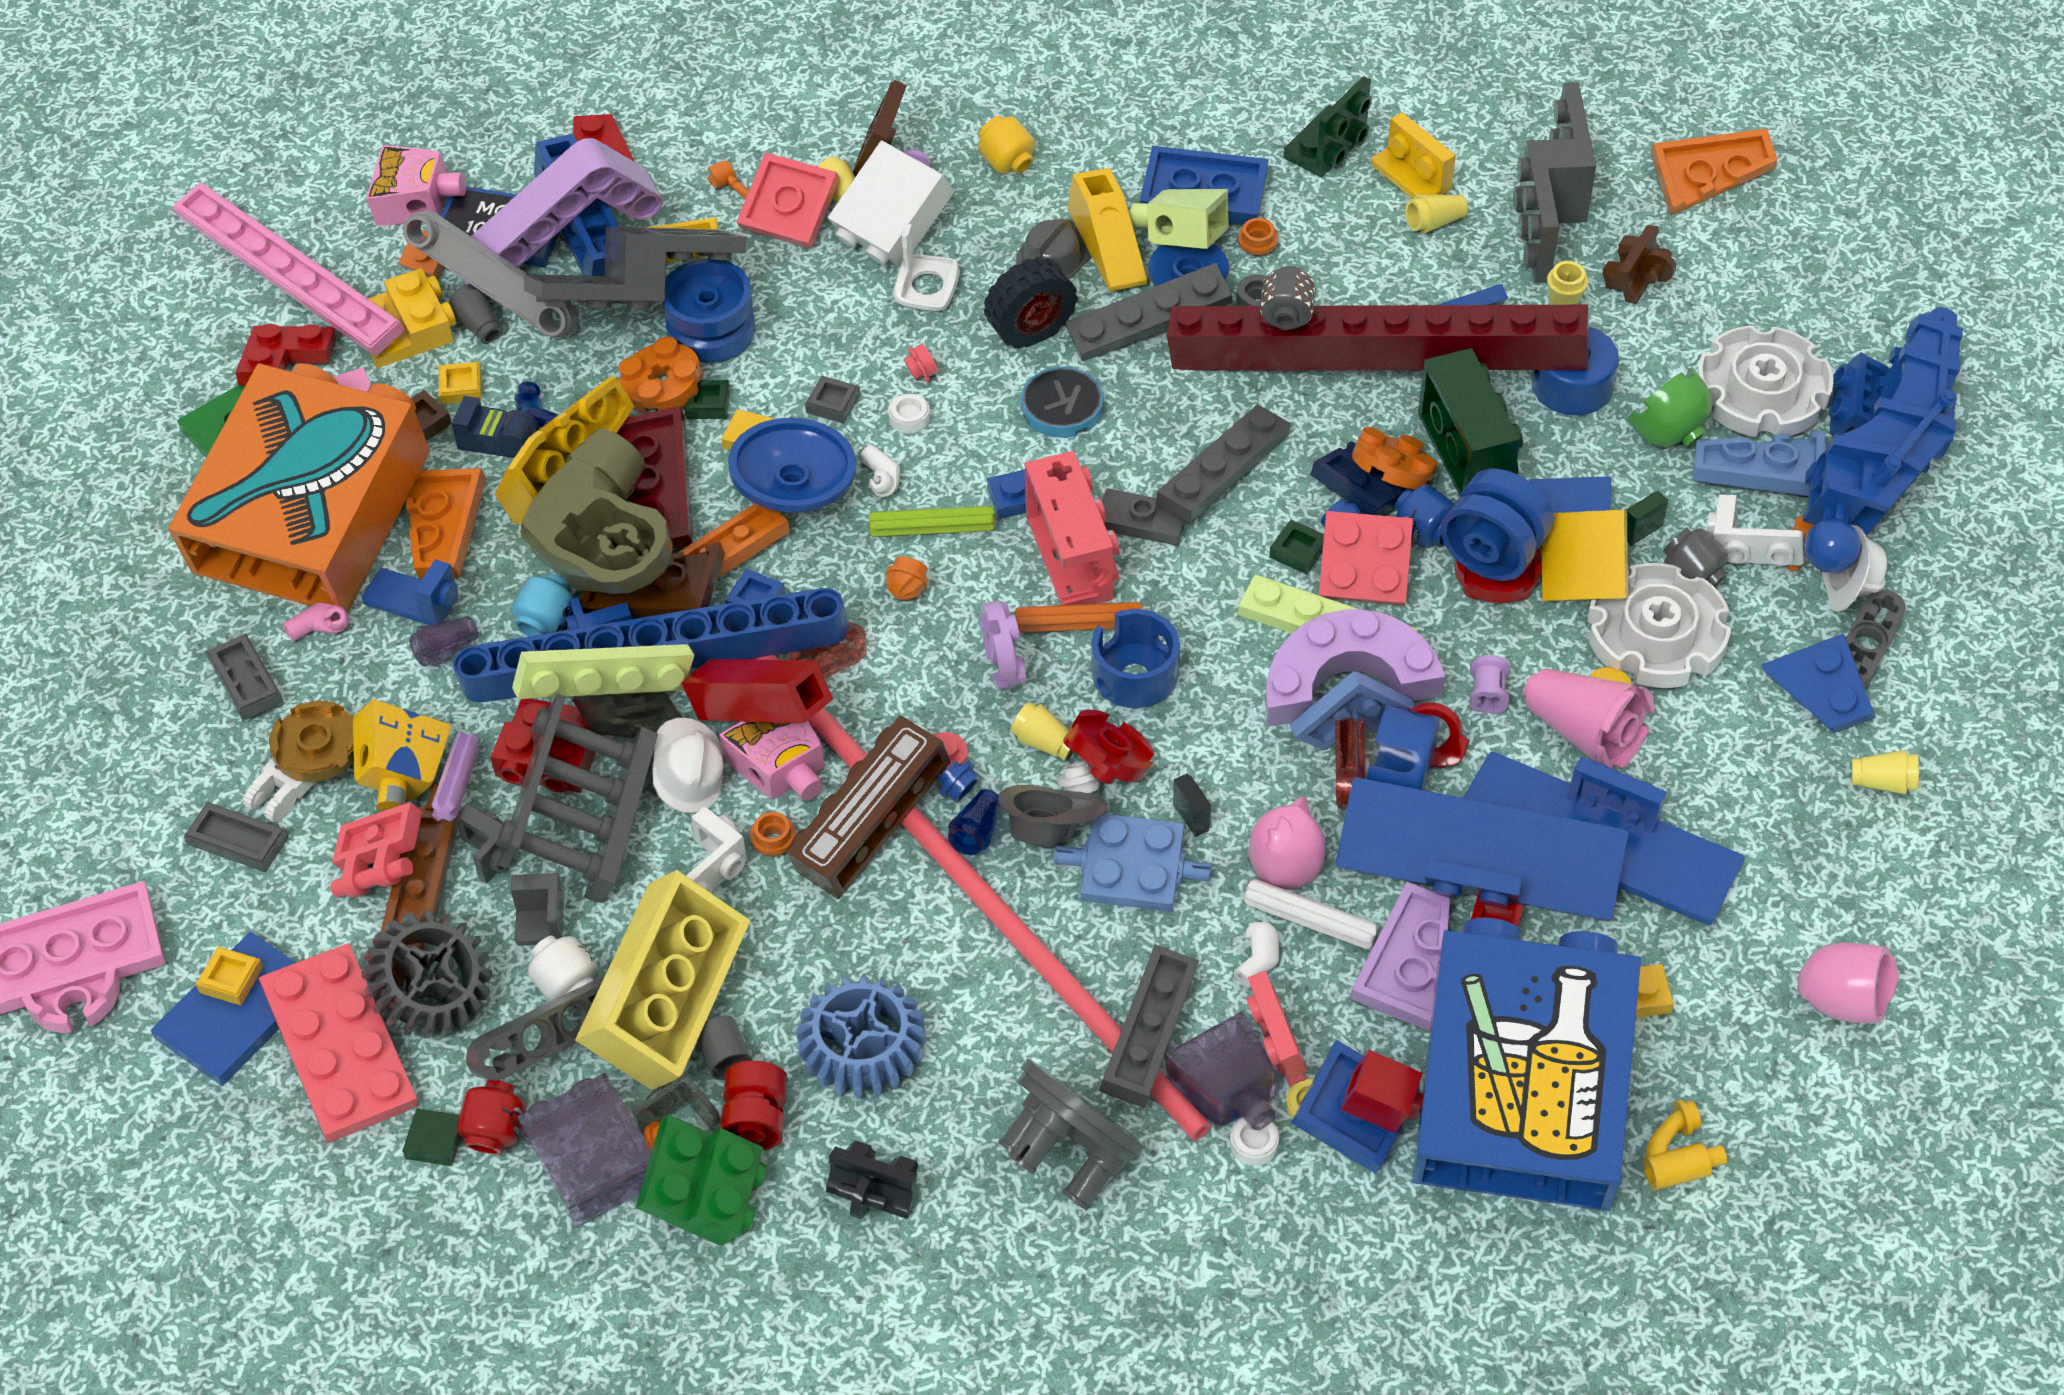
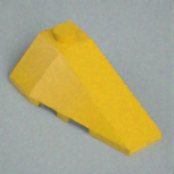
M610 376L527 439L507 468L494 494L512 522L522 524V520L532 500L545 483L566 464L567 457L596 429L604 428L614 433L618 432L635 406L617 377Z

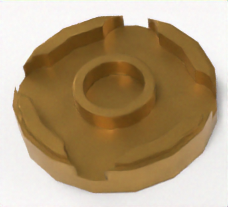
M316 700L301 703L291 708V714L287 715L283 720L280 717L274 723L269 736L271 756L279 770L296 781L314 783L332 779L346 771L354 762V716L344 711V707L335 702Z

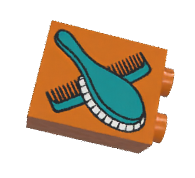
M258 363L168 527L191 573L307 606H312L316 603L341 606L348 613L430 453L429 446L415 413L416 405L413 400L401 390L386 384H372L367 392L339 385L336 379L329 373L310 364H296L290 372Z

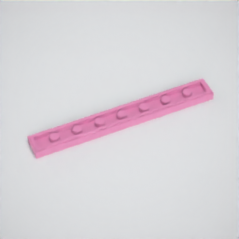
M202 182L172 207L176 215L373 356L376 357L405 331L401 322Z

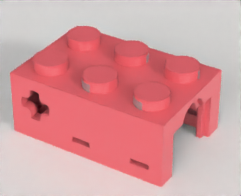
M1074 451L1025 462L1026 518L1060 605L1096 604L1113 600V583L1119 581L1118 570L1113 556L1119 555V546L1114 531L1112 529L1106 530L1104 525L1106 516L1101 499L1099 497L1093 498L1092 496L1093 485L1088 467L1080 466ZM1056 552L1057 557H1058L1059 560H1056V559H1055L1053 553Z

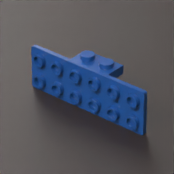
M1490 752L1463 797L1627 830L1629 835L1618 888L1706 925L1714 923L1745 859L1744 855L1660 821L1667 791L1584 757H1580L1574 768L1571 783H1568L1496 752Z
M1356 777L1352 781L1336 866L1341 869L1434 887V893L1443 896L1460 898L1462 893L1476 896L1479 894V901L1488 905L1507 907L1508 902L1609 922L1613 918L1629 833L1621 828Z

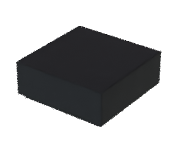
M1187 773L1175 778L1173 784L1174 807L1195 837L1208 832L1211 818L1210 802L1191 775L1189 776Z

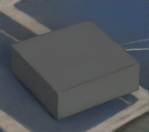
M821 376L805 403L806 413L844 424L860 396V387Z

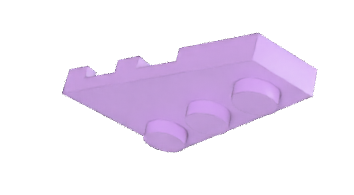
M1406 882L1352 988L1351 1000L1430 1032L1437 966L1444 930H1448L1450 898Z

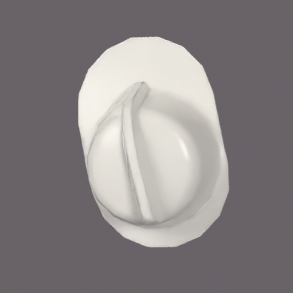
M1855 525L1851 526L1857 531L1861 543V550L1856 563L1837 574L1822 572L1829 604L1832 610L1836 612H1842L1847 609L1857 597L1863 598L1871 593L1881 591L1886 584V552L1879 544L1867 538L1862 529Z
M675 718L666 721L657 730L658 736L653 752V786L659 798L670 808L682 813H697L704 806L709 808L718 799L722 787L724 769L721 742L714 731L702 722L691 718Z

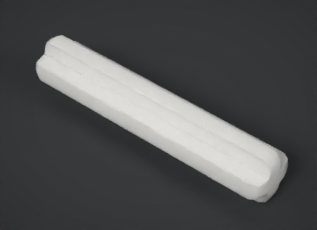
M1252 879L1246 888L1244 895L1246 905L1364 949H1370L1376 940L1378 925L1374 922L1258 879Z

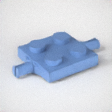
M1103 814L1100 818L1092 820L1090 836L1083 848L1056 845L1054 864L1081 866L1083 876L1080 893L1081 901L1173 912L1175 893L1182 883V879L1210 882L1212 863L1210 862L1203 863L1185 860L1182 849L1184 823Z

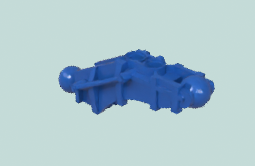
M1935 308L1931 312L1919 314L1918 317L1910 322L1905 334L1906 344L1903 348L1897 346L1893 348L1889 356V363L1892 366L1884 377L1880 376L1875 383L1874 393L1880 395L1874 405V418L1852 431L1841 435L1835 434L1826 445V450L1806 471L1805 483L1810 485L1808 509L1804 512L1802 521L1814 526L1808 531L1804 541V549L1810 564L1821 572L1837 574L1856 563L1861 550V543L1857 531L1851 525L1859 526L1867 536L1922 472L1927 473L1930 469V461L1933 458L1940 460L1944 457L1953 441L1954 433L1956 432L1954 417L1957 396L1951 388L1956 376L1960 372L1959 352L1963 328L1957 326V314L1948 308Z

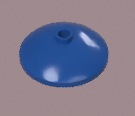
M778 418L759 423L746 430L736 439L729 453L728 469L732 483L748 500L778 512L801 513L827 506L847 492L855 478L856 457L847 439L830 426L804 418Z

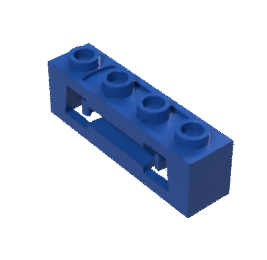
M574 134L535 142V177L540 175L577 142ZM598 198L561 229L583 275L604 276L606 227H619L609 205Z

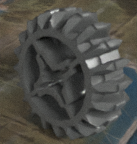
M431 910L423 913L420 922L412 912L405 914L402 924L396 920H391L385 928L386 933L378 932L373 938L372 942L375 948H369L365 953L364 959L370 965L364 967L362 978L372 982L364 990L365 997L380 998L375 1003L373 1010L374 1013H382L387 1009L391 1013L386 1022L388 1027H393L398 1020L405 1022L403 1028L405 1036L411 1035L416 1026H420L424 1039L432 1036L435 1027L443 1037L451 1033L453 1024L462 1029L469 1022L468 1015L477 1016L481 1011L480 1000H486L489 996L490 988L483 983L489 982L492 978L493 970L482 967L489 960V952L475 951L481 939L480 936H472L469 939L464 936L468 928L467 922L459 924L456 929L449 926L451 922L449 913L444 914L439 923L434 922ZM427 943L435 945L437 948L432 951H422L414 945L411 948L407 945ZM450 956L455 960L460 969L462 986L457 983L459 978L449 968L448 961ZM435 961L438 962V965L432 972L431 980L426 979L420 987H417L416 985L422 977L421 973L424 968L429 970ZM392 962L398 966L396 971L406 981L404 994L398 988L393 978ZM424 997H432L440 1003L445 1000L448 1004L427 1006L419 1004L417 1001Z

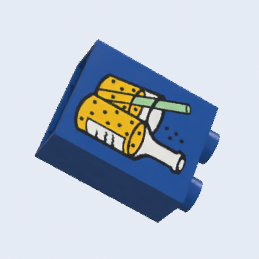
M1492 918L1468 920L1463 924L1462 932L1444 930L1437 966L1422 1092L1423 1101L1420 1108L1412 1183L1610 1211L1621 1183L1641 957L1618 954L1617 941L1607 935L1596 932H1569L1560 937L1559 945L1522 941L1520 940L1521 930L1516 925Z

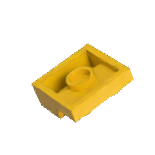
M422 268L384 280L386 292L368 298L399 320L405 329L376 357L370 354L377 369L454 342L451 326L456 325V320L448 301L440 304L438 299L443 298L439 283L435 275L426 277Z

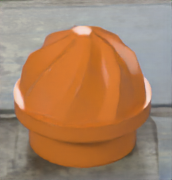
M896 557L893 565L888 566L886 570V583L890 593L898 600H912L914 597H918L928 584L926 577L927 566L913 558Z

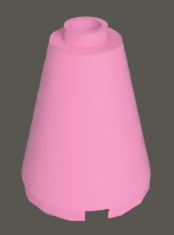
M1545 668L1538 674H1533L1524 687L1527 708L1596 763L1604 764L1613 769V765L1621 768L1625 767L1638 753L1647 737L1649 728L1642 724L1646 712L1653 715L1655 706L1652 693L1642 686Z

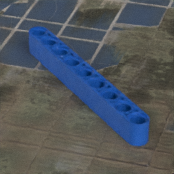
M819 588L469 646L457 653L453 660V668L462 691L469 700L489 702L517 697L512 686L521 652L688 644L694 654L691 668H697L710 659H751L834 645L846 637L849 624L841 595L836 590L830 588Z

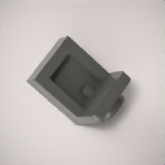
M466 803L457 814V825L461 839L478 849L473 856L479 880L487 884L497 873H503L512 863L511 860L506 868L497 865L502 847L497 846L496 841L503 822L494 813L488 810L481 812Z

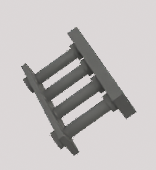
M557 694L548 709L540 707L533 722L531 732L538 735L511 821L508 819L504 821L497 837L496 845L502 847L497 865L506 868L517 851L521 849L583 873L582 877L589 880L584 898L602 903L617 881L658 733L641 727L632 741L624 740L623 743L559 719L566 697ZM556 736L615 759V764L621 767L619 778L614 777L610 780L548 756L553 737ZM542 773L604 796L605 802L611 804L608 815L603 814L600 818L538 794L537 790ZM530 812H536L593 834L594 840L600 842L597 853L592 852L589 856L526 832L525 829Z

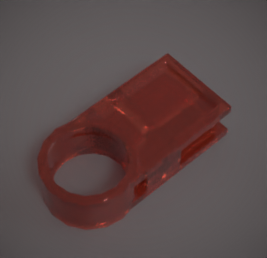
M1342 717L1335 720L1336 801L1338 809L1347 810L1353 779L1356 777L1366 779L1365 717Z

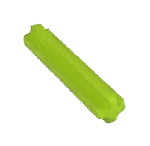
M990 505L874 511L869 513L868 518L869 532L873 537L992 531L995 526L994 510Z

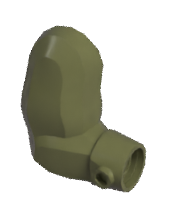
M604 428L596 429L567 457L566 464L549 478L532 500L522 520L520 530L521 537L537 558L555 571L570 586L583 591L609 594L630 593L651 584L667 568L671 561L673 547L667 522L656 509L626 501L627 497L633 493L635 484L645 469L644 458L626 439Z

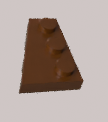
M721 542L705 545L706 552L687 557L684 556L683 551L672 554L667 568L656 580L630 593L609 594L583 591L580 600L583 613H590L625 602L628 605L632 619L709 607L725 555Z

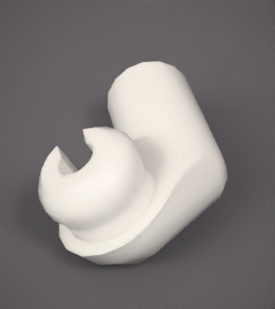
M868 445L862 451L860 461L874 472L873 480L869 479L870 488L879 497L891 496L897 491L899 486L900 466L874 445Z
M1254 922L1248 926L1245 932V937L1250 938L1248 943L1251 946L1252 956L1234 970V976L1246 988L1251 987L1248 977L1262 971L1268 973L1279 962V934L1274 926L1268 922Z

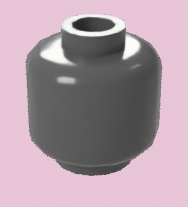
M1685 528L1663 550L1667 555L1663 564L1677 566L1681 569V575L1685 578H1704L1716 587L1728 574L1723 569V566L1728 561L1727 551L1702 528L1695 529L1692 532Z

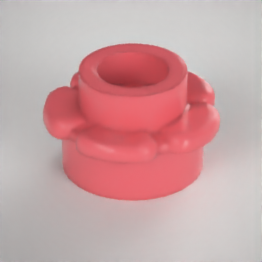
M923 343L913 349L909 347L907 349L909 356L904 358V362L915 380L924 377L927 383L931 382L929 377L938 373L939 370L929 351Z

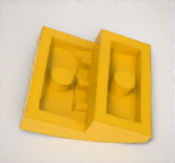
M1606 510L1553 513L1555 517L1553 530L1542 545V601L1627 599V511Z

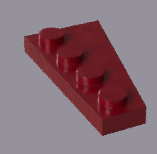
M681 406L627 417L617 434L638 450L646 464L644 471L635 484L633 493L629 496L632 503L656 509L665 518L673 543L672 549L687 547L693 543L685 416Z

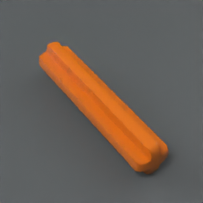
M1140 602L1017 607L1014 615L1019 633L1095 630L1098 625L1103 629H1115L1116 612L1129 609H1143Z

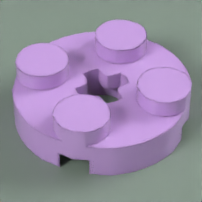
M998 600L981 604L980 607L983 613H980V622L987 660L991 659L992 664H997L998 672L991 673L997 690L1015 688L1017 684L1026 683L1023 660L1021 657H1017L1013 642L1020 641L1015 615L1010 616L1007 602L1001 603Z

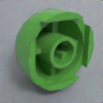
M1691 367L1688 369L1686 376L1681 372L1643 402L1648 407L1645 411L1638 414L1634 410L1626 419L1634 430L1652 445L1670 448L1683 442L1686 447H1689L1707 432L1703 425L1712 412L1711 392L1703 379Z

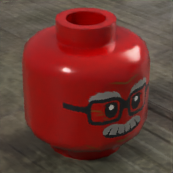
M487 1079L485 1086L472 1087L466 1091L456 1124L459 1135L465 1139L464 1146L477 1152L501 1155L503 1149L517 1144L526 1113V1104L522 1098L513 1093L514 1085L501 1080Z

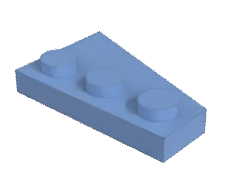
M1825 431L1811 432L1809 439L1791 440L1789 434L1773 435L1770 442L1753 443L1752 440L1746 437L1696 441L1692 481L1706 482L1713 485L1721 484L1744 487L1752 490L1790 493L1797 496H1809L1810 485L1805 483V475L1813 462L1817 461L1819 456L1825 451Z

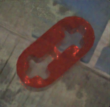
M848 622V634L843 640L846 639L848 643H854V646L848 647L845 643L840 644L839 642L830 646L789 652L788 659L803 660L808 658L809 660H816L825 679L858 663L864 658L867 653L866 633L859 624Z

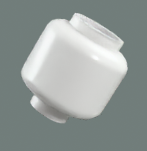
M551 935L540 941L532 949L531 954L534 958L530 962L527 972L529 978L550 1002L594 981L599 967L575 937L565 936L556 939Z

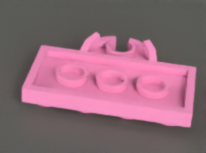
M145 881L0 923V1014L26 1007L32 1020L45 1030L72 1033L73 1025L68 1015L64 1013L70 1005L76 1002H86L82 1011L90 1027L99 1023L113 1009L120 994V978L166 965L151 898Z

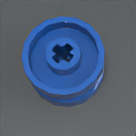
M697 259L678 266L666 277L665 301H662L667 335L675 338L678 344L691 348L696 353L699 362L725 361L740 354L751 344L756 331L749 278L740 267L726 260Z
M1491 468L1479 471L1469 481L1461 492L1460 498L1451 506L1442 519L1440 533L1444 545L1452 556L1469 571L1486 579L1507 581L1516 579L1525 571L1534 558L1535 551L1543 545L1553 530L1555 517L1549 501L1527 479L1507 470Z

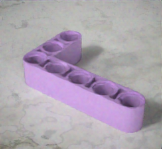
M585 138L567 149L471 237L519 268L596 198L637 220H644L658 213L663 205V199L644 167L596 139ZM462 279L465 285L470 284Z

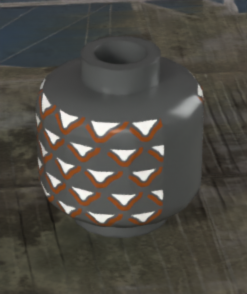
M1293 266L1281 267L1269 273L1264 279L1260 301L1262 317L1269 324L1283 330L1295 329L1307 324L1312 318L1316 295L1314 280L1302 269Z

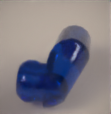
M524 381L518 385V393L514 395L515 408L532 415L538 421L539 429H541L559 414L542 408L541 399L539 398L540 387L534 382Z

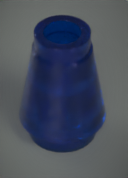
M988 789L980 790L950 821L948 840L960 853L977 855L989 847L1001 808L998 803L999 795L994 791Z

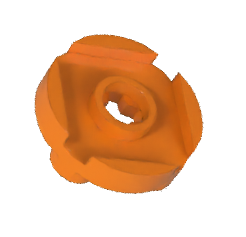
M669 336L662 337L653 345L647 346L631 357L625 358L621 361L618 368L621 375L620 383L634 404V409L646 413L645 408H657L659 411L685 406L688 399L693 395L696 396L698 393L697 384L700 377L703 380V370L696 353L688 346L678 344L675 338ZM667 374V378L665 380L661 381L659 378H657L661 375Z
M1372 427L1363 428L1352 452V458L1355 463L1366 472L1370 473L1373 466L1384 472L1381 480L1408 489H1417L1420 486L1426 485V482L1430 485L1438 466V462L1422 451L1424 444L1419 439L1409 435H1401L1397 439L1387 436L1382 431Z

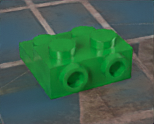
M668 1115L660 1121L636 1208L710 1242L723 1246L740 1234H745L753 1222L755 1208L748 1205L751 1191L759 1188L766 1174L767 1166L765 1163L760 1162L763 1147L725 1129L720 1128L711 1134L674 1116Z

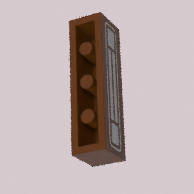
M901 715L891 727L884 728L878 735L875 746L867 756L852 766L847 780L838 791L823 801L819 814L806 829L800 830L793 838L787 854L796 872L839 900L951 763L943 741Z

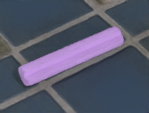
M460 732L454 738L432 802V807L434 808L432 816L437 821L444 818L450 822L457 817L479 750L477 745L479 738L473 732L469 735Z

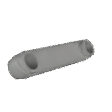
M420 211L410 215L405 221L403 236L406 242L527 321L543 334L559 337L571 332L577 324L578 311L572 303L571 307H548L544 302H537L536 296L524 291L525 272L442 218L438 213ZM421 222H424L428 228V238L421 231ZM553 309L560 314L561 326L557 325L553 319Z

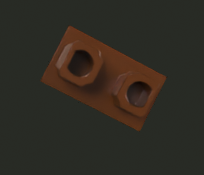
M1647 225L1640 237L1624 235L1618 249L1620 262L1608 261L1603 268L1602 274L1606 288L1623 290L1626 302L1637 304L1649 283H1655L1656 281L1667 282L1676 272V263L1671 257V251L1666 248L1661 249L1657 243L1658 226Z

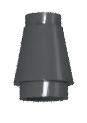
M467 284L458 288L451 295L449 304L455 318L480 339L483 344H489L500 338L503 329L499 325L485 293L473 285Z

